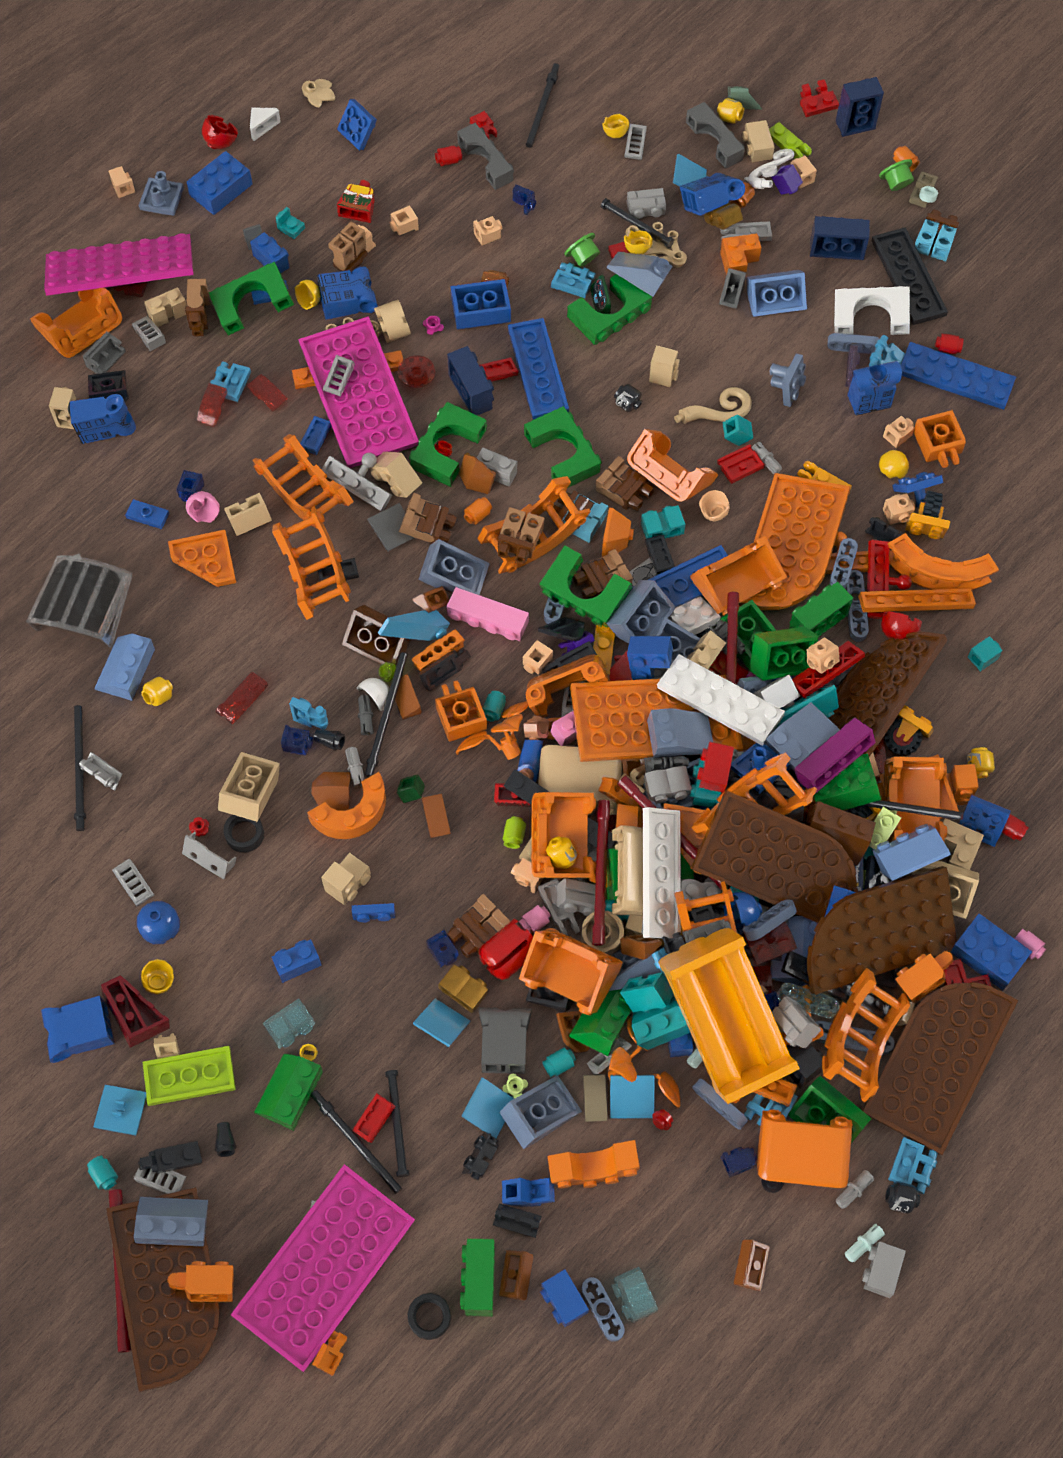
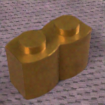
M729 202L704 214L705 221L708 224L722 230L743 220L740 207Z
M453 965L438 984V988L466 1010L473 1013L488 994L487 984L480 978H472L469 975L470 972L465 967Z

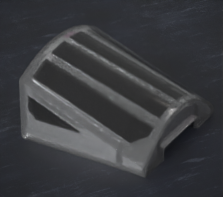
M68 555L57 556L26 623L36 631H41L42 625L88 635L100 639L111 648L133 573L88 558Z

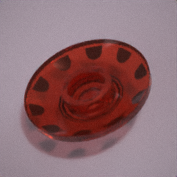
M414 355L407 357L400 363L398 376L405 385L412 388H420L428 385L433 380L435 367L428 358Z

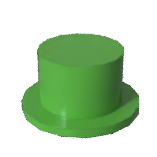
M911 159L899 161L884 169L879 174V177L882 180H887L891 191L900 190L914 181L909 169L913 162Z
M589 233L577 240L566 250L565 256H572L579 267L590 263L600 254L599 249L592 241L595 238V234Z

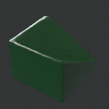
M418 774L400 780L397 794L403 803L417 800L422 797L425 785Z

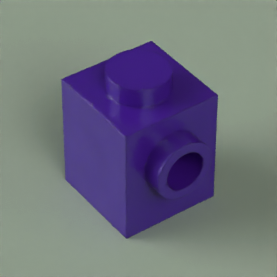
M793 164L781 166L777 174L771 176L780 194H793L803 183Z

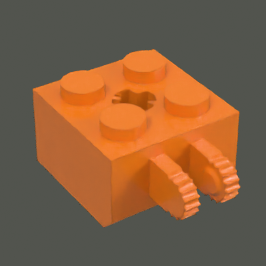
M953 410L917 419L913 433L926 462L939 460L941 466L946 468L948 467L946 457H950L954 465L959 464L958 454L963 452L966 441Z
M457 680L453 682L456 692L450 694L447 685H441L444 696L435 699V703L449 742L487 730V719L474 687L462 690Z
M948 951L942 952V954L935 958L931 954L927 956L923 954L914 961L916 963L911 968L905 967L900 970L895 980L904 993L907 994L910 1001L916 1004L945 982L946 976L943 970L953 963V955Z
M195 1261L192 1262V1265H186V1272H174L167 1279L170 1288L185 1290L186 1296L191 1302H233L234 1268L233 1265H229V1262L219 1261L215 1262V1265H206V1262Z

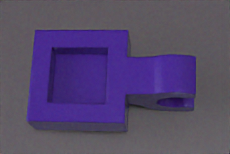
M584 631L583 637L579 641L561 642L558 647L561 649L567 647V652L562 654L564 655L588 641L592 643L595 640L592 633Z

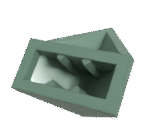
M728 86V98L740 101L744 109H762L749 94L747 87Z

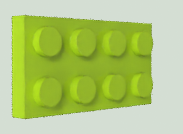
M229 1046L143 1062L148 1106L236 1090Z

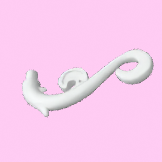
M782 149L773 154L774 161L756 168L750 173L749 177L744 179L753 188H771L773 185L772 180L758 177L760 175H763V177L776 175L778 172L777 166L792 159L794 151L792 149Z

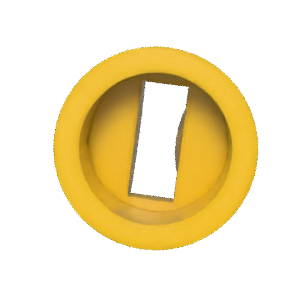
M305 1044L301 1047L299 1054L300 1057L313 1061L316 1059L318 1051L314 1045ZM304 1050L314 1051V1056L304 1054Z

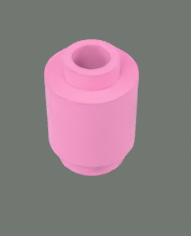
M537 905L524 914L518 922L523 930L528 929L530 933L534 934L535 931L540 930L550 922L548 918L551 915L544 906L540 908Z
M1022 929L1015 937V940L1032 951L1029 955V958L1032 960L1035 957L1039 959L1046 951L1044 948L1045 943L1030 931L1027 932Z

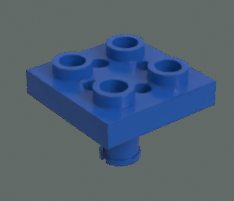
M350 99L337 130L358 150H364L370 134L375 128L377 119L355 99Z
M922 472L916 474L914 478H900L898 483L892 485L894 492H914L916 507H919L920 503L924 502L926 496L925 488L943 483L942 475H935L934 472Z
M756 742L731 763L730 769L739 777H743L754 768L759 771L767 766L765 762L778 756V754L766 744L762 746ZM787 763V765H786V767H787L786 770H789V769H790V764H789V763ZM774 775L768 778V780L773 783L780 775ZM759 784L753 787L758 793H761L763 790H765V788Z
M971 795L963 812V819L958 824L983 834L984 837L981 842L995 847L1011 811Z

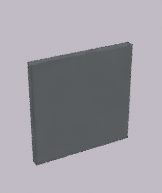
M400 503L367 519L387 552L415 538L399 532L405 516V511Z

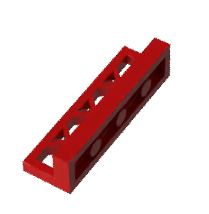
M847 641L839 647V662L831 669L821 674L809 667L794 677L792 681L800 696L806 698L863 659L865 652Z

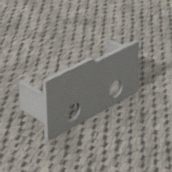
M195 831L190 836L186 834L182 854L220 878L225 879L226 874L235 866L236 857L228 862L208 850L205 845L196 841ZM192 852L197 855V858L192 855ZM212 865H215L217 867V870H214L212 868Z

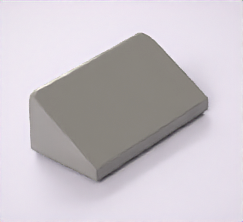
M619 1037L609 1056L599 1053L587 1065L593 1074H599L610 1065L612 1054L616 1048L622 1047L627 1051L632 1045Z

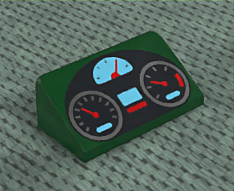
M600 275L590 287L594 308L599 313L610 314L611 301L605 277Z

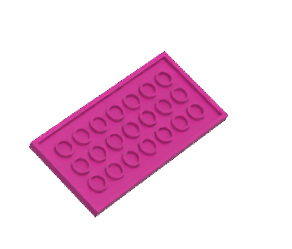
M181 233L171 237L160 236L157 239L149 240L145 238L135 242L125 241L121 244H105L100 247L89 246L85 249L50 252L46 254L44 289L46 296L194 275L190 234Z
M369 316L298 339L343 458L349 468L361 465L362 457L366 453H373L377 458L383 452H400L418 445L419 440ZM336 355L352 360L355 363L341 397L323 391ZM339 365V368L347 369V367ZM336 371L335 373L344 376V373H341L339 371ZM335 377L333 378V381H336V382H339V383L342 382V380H340V379H337V378H335ZM330 384V386H329V387L334 388V389H336V390L339 389V386H336V385H333V384Z
M344 1164L231 1313V1316L304 1372L319 1352L322 1344L328 1340L415 1219Z

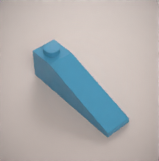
M422 610L388 617L378 631V634L380 636L431 641L443 638L447 633L446 629L450 623L437 610L430 613Z

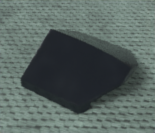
M564 617L539 627L538 632L561 640L579 641L583 637L585 622Z

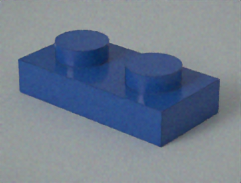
M394 903L353 905V920L358 922H368L370 919L389 921L391 918H395Z

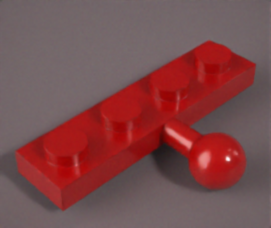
M870 540L868 542L867 592L889 591V585H897L899 589L907 590L912 585V579L908 575L903 574L898 578L889 577L890 547L888 546V541ZM867 612V618L882 619L883 612Z

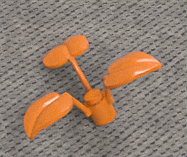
M527 701L507 708L501 714L502 718L507 717V719L491 729L492 733L504 732L505 737L500 740L501 744L487 734V731H481L467 737L457 748L456 754L458 755L460 751L475 747L488 739L497 746L499 751L503 750L508 760L519 756L522 751L516 742L517 739L514 731H519V725L523 719L520 713L529 706Z
M630 1017L627 1021V1029L633 1041L637 1043L632 1029L633 1017ZM637 1045V1049L630 1056L622 1047L616 1048L609 1065V1079L610 1075H621L629 1082L636 1081L637 1073L631 1059L642 1050V1047ZM665 1071L661 1075L651 1074L654 1075V1078L658 1079V1085L664 1095L677 1109L680 1108V1091L674 1078Z

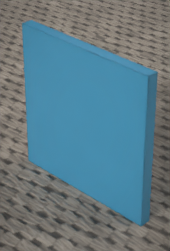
M678 154L673 183L681 186L706 177L707 170Z
M435 998L413 1022V1025L449 1047L468 1026L470 1020Z
M610 1075V1118H652L654 1113V1075H637L634 1082H629L621 1075Z
M481 1078L461 1117L484 1132L490 1133L492 1137L497 1138L505 1123L499 1112L514 1098L486 1079Z
M105 1085L93 1127L136 1136L147 1098L146 1092Z

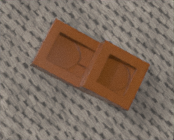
M442 794L423 797L422 803L430 838L451 834Z

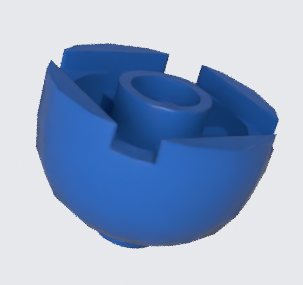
M733 892L734 901L730 902L736 931L739 935L744 934V926H748L758 920L762 914V907L750 894L746 892ZM726 905L723 906L724 916L728 915Z
M153 901L141 908L137 915V928L140 935L147 942L164 944L167 940L173 939L180 928V919L177 911L169 903Z

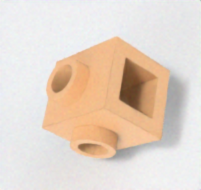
M907 493L903 495L897 494L886 499L883 507L890 525L907 522L911 513H914L915 510L914 501L910 500Z
M825 637L807 649V664L810 668L817 670L821 674L839 662V647Z

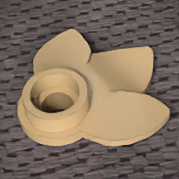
M328 80L306 81L302 85L303 94L308 97V101L315 107L320 108L322 101L335 100V95L330 89L332 83Z

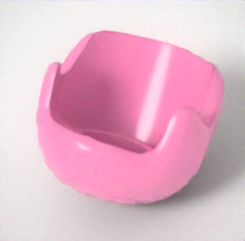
M200 491L194 493L186 501V511L196 522L210 523L219 515V503L208 492Z

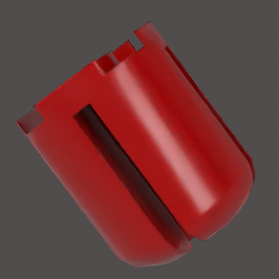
M516 919L510 921L479 949L481 962L483 965L487 964L486 969L498 979H508L523 967L533 939V935L528 929L523 930L516 925L518 922Z

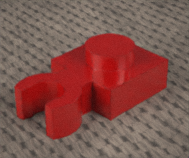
M485 111L470 117V123H476L479 128H482L488 139L489 134L497 137L494 122Z

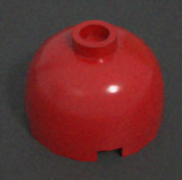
M208 115L204 120L202 136L210 148L226 149L234 143L238 131L233 124L229 122L227 125L223 122V118L216 115Z
M884 611L881 620V629L884 635L888 638L894 637L895 640L907 638L906 635L908 633L919 632L922 621L917 618L911 621L908 615L891 611Z

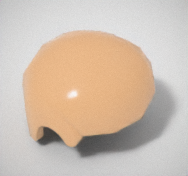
M712 490L702 496L699 506L706 519L718 521L728 515L730 504L723 492Z

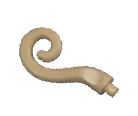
M727 388L720 394V405L727 410L736 409L737 402H730L727 399L730 396H736L742 401V406L739 409L723 412L695 405L680 409L679 414L674 416L676 423L682 421L686 424L697 419L724 422L735 415L745 417L752 406L751 396L741 388Z

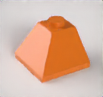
M609 508L603 538L602 557L608 555V552L616 549L618 553L628 547V541L633 540L634 529H631V520L614 508Z

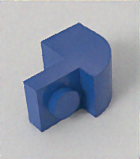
M516 1178L502 1181L503 1204L534 1207L541 1206L543 1203L555 1202L554 1184L551 1183V1178L531 1181Z

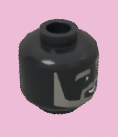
M630 384L621 385L614 395L616 405L626 412H631L633 409L638 410L643 402L641 400V392Z
M896 1181L888 1186L885 1202L888 1203L890 1209L909 1214L914 1208H918L920 1195L917 1194V1189L914 1185Z

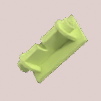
M885 807L882 808L874 821L876 824L869 845L871 848L876 849L878 844L889 839L901 820V817L896 814L897 811L888 810Z

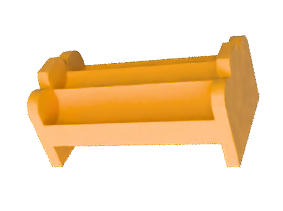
M724 928L707 937H699L680 946L679 951L662 957L658 962L666 975L712 1080V1086L715 1092L727 1104L800 1069L797 1061L788 1052L743 948L746 943L741 935L730 928Z

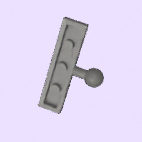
M373 453L363 455L362 466L358 473L332 456L328 457L321 469L328 478L344 486L345 489L380 511H384L392 497V494L365 478L368 469L377 463V458Z

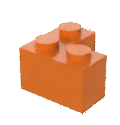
M758 233L722 238L720 253L726 275L728 268L747 272V263L759 262L761 244Z
M975 764L954 765L951 773H946L957 805H966L971 795L974 796L978 789Z

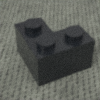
M787 1045L790 1056L797 1061L800 1068L788 1075L801 1089L820 1074L824 1055L819 1049H814L812 1045L809 1048Z

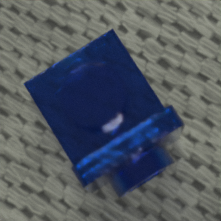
M516 184L513 188V201L524 205V215H528L530 210L533 211L536 206L535 192Z

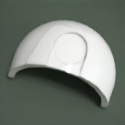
M377 678L363 680L357 686V690H365L376 702L380 711L384 710L389 686Z

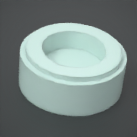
M925 186L921 188L919 197L924 202L932 203L936 201L938 191L934 187Z

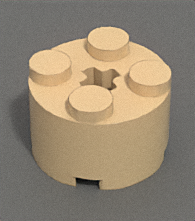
M399 300L374 308L387 343L411 334Z
M605 911L606 936L604 946L592 945L594 912L586 917L581 931L582 943L609 955L621 949L620 938L624 937V928L621 919L617 915L612 914L610 911Z

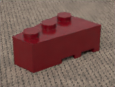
M121 975L101 984L102 995L130 1048L170 1029L169 1019L165 1015L163 1016L151 1002H148L141 996L140 992Z

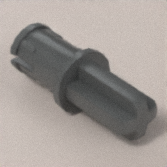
M361 695L358 698V718L360 719L361 735H369V732L372 735L374 733L372 724L374 714L371 712L370 697L368 695Z

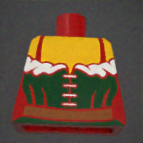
M361 180L359 185H348L337 203L338 216L371 223L374 208V190L369 188L370 183L368 181Z

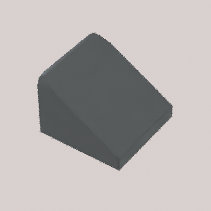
M260 224L243 229L244 239L249 250H252L250 242L262 234Z

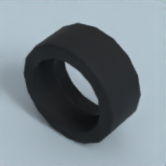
M232 814L224 824L223 833L227 844L237 852L248 853L261 845L264 839V829L260 819L256 822ZM241 822H251L256 828V834L250 841L237 842L232 837L233 827Z
M433 1293L422 1294L415 1298L409 1306L407 1313L408 1323L413 1333L418 1337L426 1340L437 1339L449 1328L451 1322L450 1307L441 1296ZM431 1302L441 1308L443 1319L436 1329L425 1330L418 1325L416 1313L421 1305Z

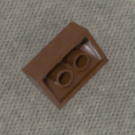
M362 605L353 610L342 645L394 670L397 666L400 652H406L411 639L380 636L378 631L388 616L366 605Z
M817 801L809 806L804 824L835 839L843 846V849L852 859L854 866H858L871 843L876 822Z

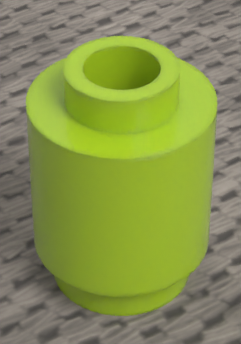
M513 816L511 819L506 820L503 834L504 846L512 849L520 848L526 830V823L522 818Z

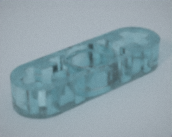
M784 983L777 992V997L780 1001L788 996L797 1001L805 1011L828 1019L834 1018L840 1009V1004L833 997L821 993L814 995L809 989L791 983ZM804 997L809 998L813 1004L806 1002Z

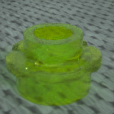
M389 662L382 664L378 671L379 676L384 681L390 682L393 679L396 665Z

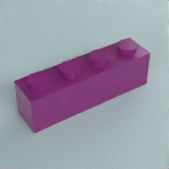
M856 718L845 724L841 730L831 736L823 745L794 768L798 782L807 789L816 787L817 791L815 793H817L876 743L873 730Z

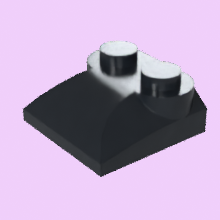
M125 370L88 375L89 399L98 397L106 399L112 394L121 395L125 402L129 399Z
M546 987L529 988L526 998L527 1002L554 1008L558 1012L568 1011L574 1002Z

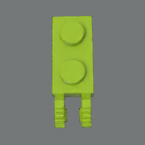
M780 122L769 129L772 141L781 149H792L794 151V159L803 157V154L806 156L811 155L812 149Z

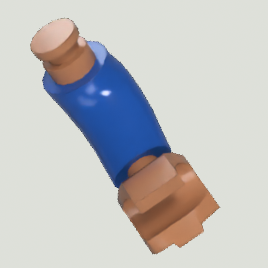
M533 716V718L523 723L524 738H529V740H524L517 770L534 782L539 778L540 756L543 747V741L539 740V738H547L550 728L549 720L542 718V716Z

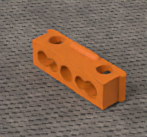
M455 629L426 647L424 651L413 657L412 661L416 668L422 671L453 650H460L464 647L465 639Z
M602 777L599 792L617 804L636 806L643 813V808L617 784L618 780Z

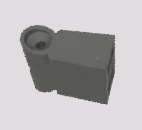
M478 1007L483 1029L482 1073L525 1074L526 1032L532 1008L501 1010L492 1007Z

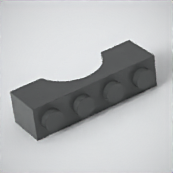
M703 102L687 110L686 123L695 134H709L718 140L716 158L725 169L743 160L744 145L735 138L731 130H728L722 119L715 115L711 107Z
M473 123L457 131L458 144L467 155H481L489 161L486 166V179L495 190L513 181V166L511 163H507L502 152L495 148L493 141L486 137L482 128Z

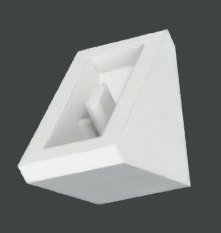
M277 108L251 109L250 131L252 140L255 141L281 122Z

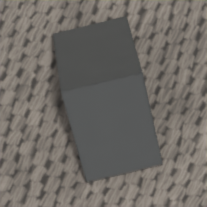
M728 268L719 302L720 305L737 309L744 289L746 272Z

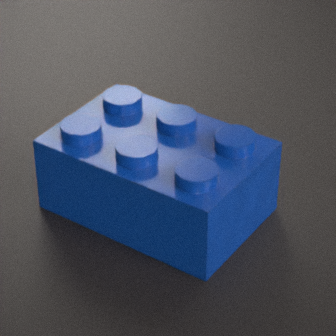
M226 151L187 181L189 195L213 215L252 185L250 170Z
M505 279L451 286V301L457 329L511 322V307Z
M978 914L950 953L961 959L962 962L980 975L988 974L990 982L1003 991L1032 951L984 916Z

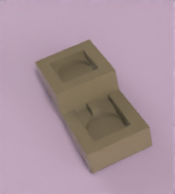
M921 171L910 196L909 203L926 208L928 202H924L919 197L921 188L925 186L935 187L938 177Z
M605 1074L583 1075L585 1122L607 1121Z

